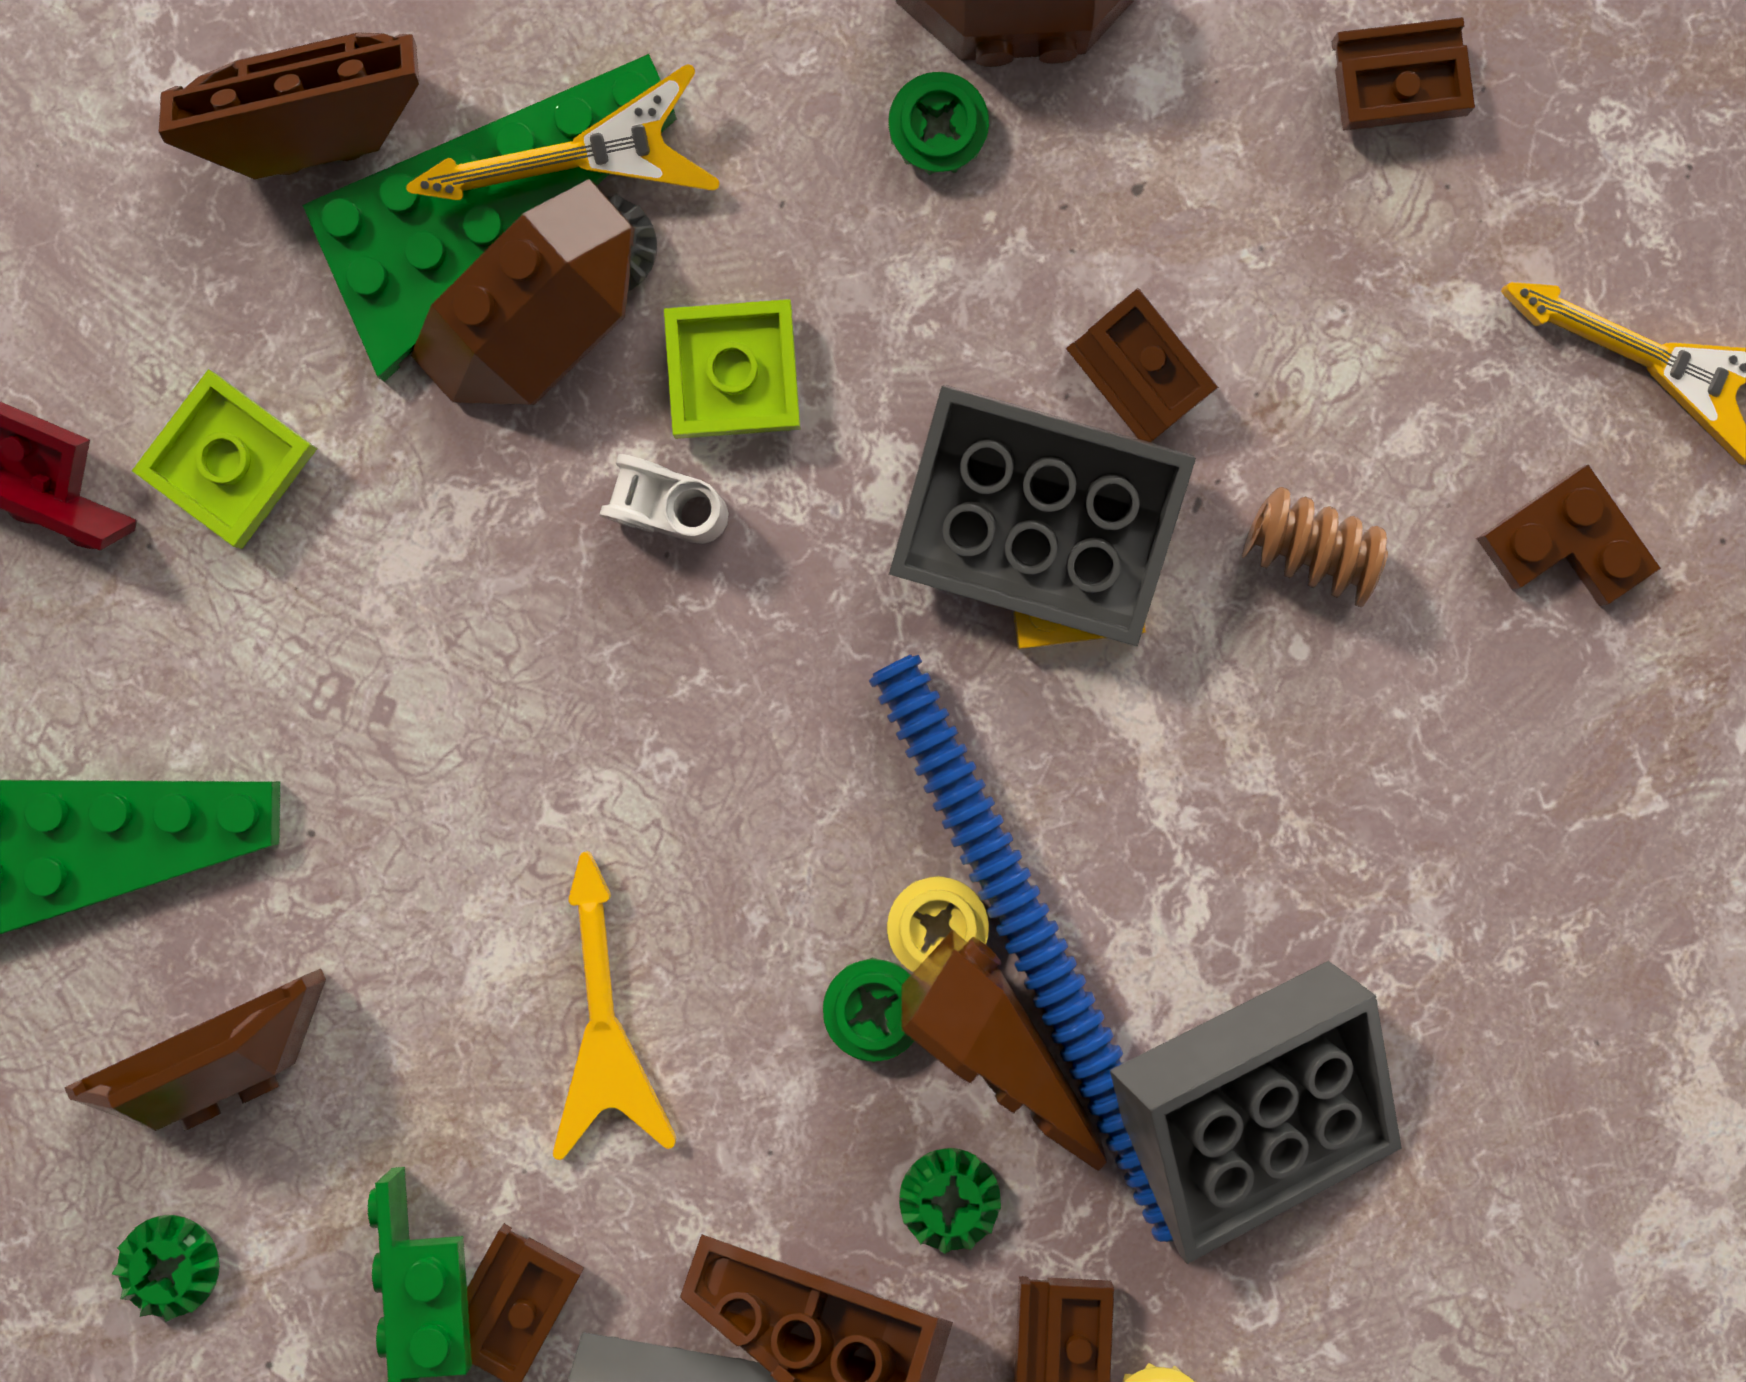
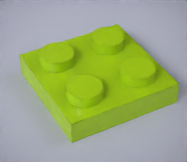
M791 299L664 308L672 433L675 439L801 430Z
M208 369L132 469V472L230 545L243 549L318 448L220 375Z

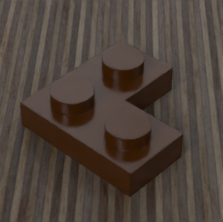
M1589 465L1576 469L1476 538L1512 590L1522 588L1553 565L1566 558L1599 606L1612 603L1661 569Z

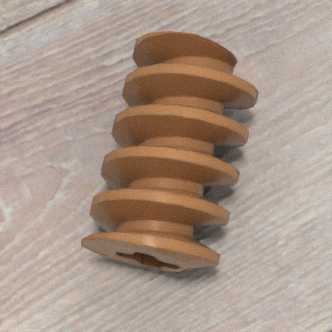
M1279 487L1269 495L1256 514L1244 544L1242 558L1257 545L1262 547L1260 567L1267 569L1279 555L1286 557L1284 576L1287 578H1291L1303 564L1309 566L1308 586L1311 588L1316 587L1326 574L1333 576L1331 596L1336 598L1350 584L1355 585V606L1361 608L1374 592L1388 557L1386 548L1387 537L1386 531L1379 526H1372L1363 533L1362 522L1355 516L1347 517L1338 526V512L1331 506L1324 507L1314 517V502L1306 496L1301 497L1290 508L1289 490Z

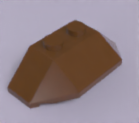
M896 0V3L961 61L976 60V63L981 66L998 67L1011 63L1014 58L1039 57L1041 62L1059 64L1071 61L1077 55H1084L1134 0Z
M353 33L233 61L198 76L184 89L182 86H174L161 92L159 134L164 143L254 180L277 174L291 175L303 168L338 160H355L364 154L379 151L419 85L416 42L412 34H399L393 37L385 33Z
M590 179L523 213L431 305L411 357L453 403L535 405L625 318L630 277L631 246H633L635 228Z
M321 969L313 971L64 1087L70 1100L154 1131L178 1120L184 1131L189 1130L221 1114L217 1102L238 1093L242 1104L280 1086L275 1075L296 1063L326 978Z

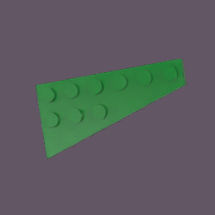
M649 54L302 205L374 371L380 380L385 382L401 368L398 364L413 351L431 305L523 213L588 179L597 186L609 174L577 167L463 191L464 197L461 200L413 194L407 191L406 185L447 158L453 159L456 165L573 141L579 134L661 81ZM672 109L663 123L661 133L677 120L674 109Z
M0 779V935L280 844V781Z

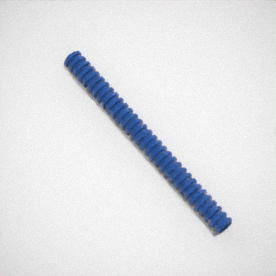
M910 654L873 673L869 683L872 687L879 686L883 695L879 696L878 700L881 705L888 704L891 713L887 715L889 722L897 721L901 730L896 735L900 741L906 739L910 747L905 751L907 757L916 758L919 765L914 770L917 776L924 774L928 782L923 786L926 794L933 792L937 799L932 806L936 812L943 811L946 818L941 823L944 829H952L955 835L951 838L953 847L961 846L964 854L960 856V860L963 865L970 864L973 870L969 874L971 882L980 883L982 889L978 892V895L982 901H989L991 905L987 909L989 917L998 918L1000 924L996 927L999 936H1007L1009 942L1005 945L1008 954H1016L1018 960L1014 965L1017 971H1025L1027 978L1024 980V985L1027 990L1034 989L1036 993L1033 997L1035 1007L1044 1008L1045 1013L1042 1015V1020L1045 1025L1053 1026L1054 1031L1051 1033L1053 1042L1062 1043L1063 1049L1060 1051V1055L1063 1061H1071L1072 1066L1069 1069V1073L1072 1079L1081 1080L1082 1083L1078 1090L1082 1097L1090 1098L1091 1101L1087 1107L1091 1115L1099 1116L1100 1119L1096 1124L1100 1133H1108L1109 1137L1106 1139V1145L1109 1151H1117L1118 1154L1115 1157L1117 1167L1127 1170L1124 1180L1128 1187L1136 1188L1133 1193L1136 1204L1145 1205L1142 1214L1147 1223L1154 1224L1151 1230L1154 1239L1159 1242H1173L1174 1240L1122 1122L1110 1074L1111 1069L1123 1064L1120 1061L1123 1055L1122 1049L1119 1045L1111 1044L1110 1041L1114 1034L1110 1027L1102 1026L1101 1023L1105 1019L1102 1010L1093 1009L1092 1004L1096 1000L1092 992H1085L1083 986L1086 984L1084 975L1075 974L1073 969L1077 966V962L1074 956H1066L1064 952L1068 948L1066 940L1064 938L1057 939L1055 933L1059 930V927L1055 920L1048 921L1046 914L1050 910L1047 903L1038 902L1036 897L1040 895V890L1037 885L1030 886L1027 880L1031 877L1029 868H1021L1018 863L1022 859V855L1018 849L1012 851L1009 843L1013 841V837L1010 832L1003 833L1000 827L1004 823L1001 814H993L991 807L995 805V802L991 796L985 798L982 792L986 784L983 779H975L972 772L977 767L974 761L967 763L963 755L967 752V747L964 743L957 744L954 736L958 734L956 726L949 727L945 720L949 716L947 708L939 709L936 700L940 698L937 690L931 692L927 685L931 681L929 673L921 674L918 665L922 663L920 656H912Z

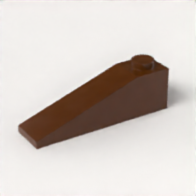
M952 930L902 984V1030L967 1083L971 1084L978 1075L982 1076L995 1093L994 1096L998 1104L1013 1114L1023 1105L1032 1110L1030 1113L1032 1120L1044 1135L1099 1171L1107 1163L1101 1137L1001 970L998 969L1001 965L1000 959L979 939L972 937L966 942Z
M701 1234L680 1298L735 1346L741 1347L771 1373L770 1376L777 1382H935L953 1324L949 1320Z

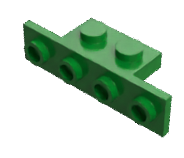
M405 1167L391 1168L375 1183V1188L371 1189L368 1198V1220L371 1228H378L380 1252L376 1253L373 1259L372 1284L376 1293H382L384 1317H381L378 1321L376 1331L378 1355L380 1358L387 1359L388 1382H419V1378L466 1375L472 1366L464 1237L410 1240Z

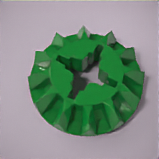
M930 72L917 76L899 90L891 104L888 118L891 144L895 146L906 165L912 164L923 169L929 176L936 172L951 171L956 173L972 159H977L985 143L989 129V115L986 103L980 92L969 81L958 75L948 72ZM954 106L955 108L949 123V129L954 134V138L938 133L933 139L928 138L924 143L928 122L922 116L923 113L926 115L929 113L933 117L938 118L944 112L948 113Z
M874 957L848 964L829 983L823 1002L824 1024L833 1042L846 1054L856 1059L873 1062L894 1058L908 1049L915 1040L902 1030V984L911 975L897 963ZM863 985L866 992H870L875 999H880L884 996L889 998L897 994V997L892 999L891 1004L884 1010L887 1019L886 1026L889 1029L888 1032L885 1033L882 1026L877 1025L872 1018L863 1021L859 1019L852 1024L849 1022L856 1018V1013L863 1008L862 993L858 987Z
M943 1148L923 1155L909 1168L900 1187L899 1204L903 1223L916 1237L920 1245L926 1244L946 1254L951 1250H972L977 1242L986 1235L992 1234L994 1224L1001 1210V1197L994 1173L981 1158L962 1149ZM951 1176H955L959 1197L969 1200L970 1204L967 1207H958L954 1218H951L950 1225H945V1217H943L941 1206L925 1199H933L934 1196H944L946 1186H950Z
M162 1215L148 1219L136 1226L117 1247L120 1253L118 1263L112 1272V1275L119 1277L122 1287L120 1300H130L140 1309V1317L154 1315L164 1317L167 1322L178 1316L192 1313L208 1299L218 1280L220 1262L215 1243L203 1227L186 1217ZM154 1254L162 1261L168 1260L171 1257L175 1259L181 1254L184 1255L186 1259L180 1262L178 1268L171 1274L175 1284L167 1277L159 1281L156 1279L150 1281L148 1279V1276L152 1274L151 1270L158 1264Z

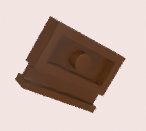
M1459 17L1337 32L1331 43L1332 51L1336 52L1337 67L1335 68L1343 131L1467 116L1475 108L1468 49L1467 45H1463L1462 38L1464 18Z
M1139 288L1135 289L1090 327L1078 340L1066 348L1136 437L1151 443L1154 441V439L1219 388Z
M504 1223L498 1230L467 1287L471 1358L473 1365L504 1382H522L584 1267L530 1237L525 1239L511 1231L512 1227Z
M1019 1276L1014 1382H1110L1114 1286L1111 1280L1048 1277L1047 1280H1030L1029 1277Z

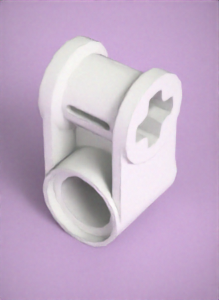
M618 454L616 465L620 468V472L610 504L602 505L600 516L639 530L652 533L656 531L699 544L714 541L723 533L728 523L729 513L726 503L711 485L700 479L672 472L653 462L625 454ZM695 497L710 499L712 508L708 520L697 527H686L681 518L685 503Z

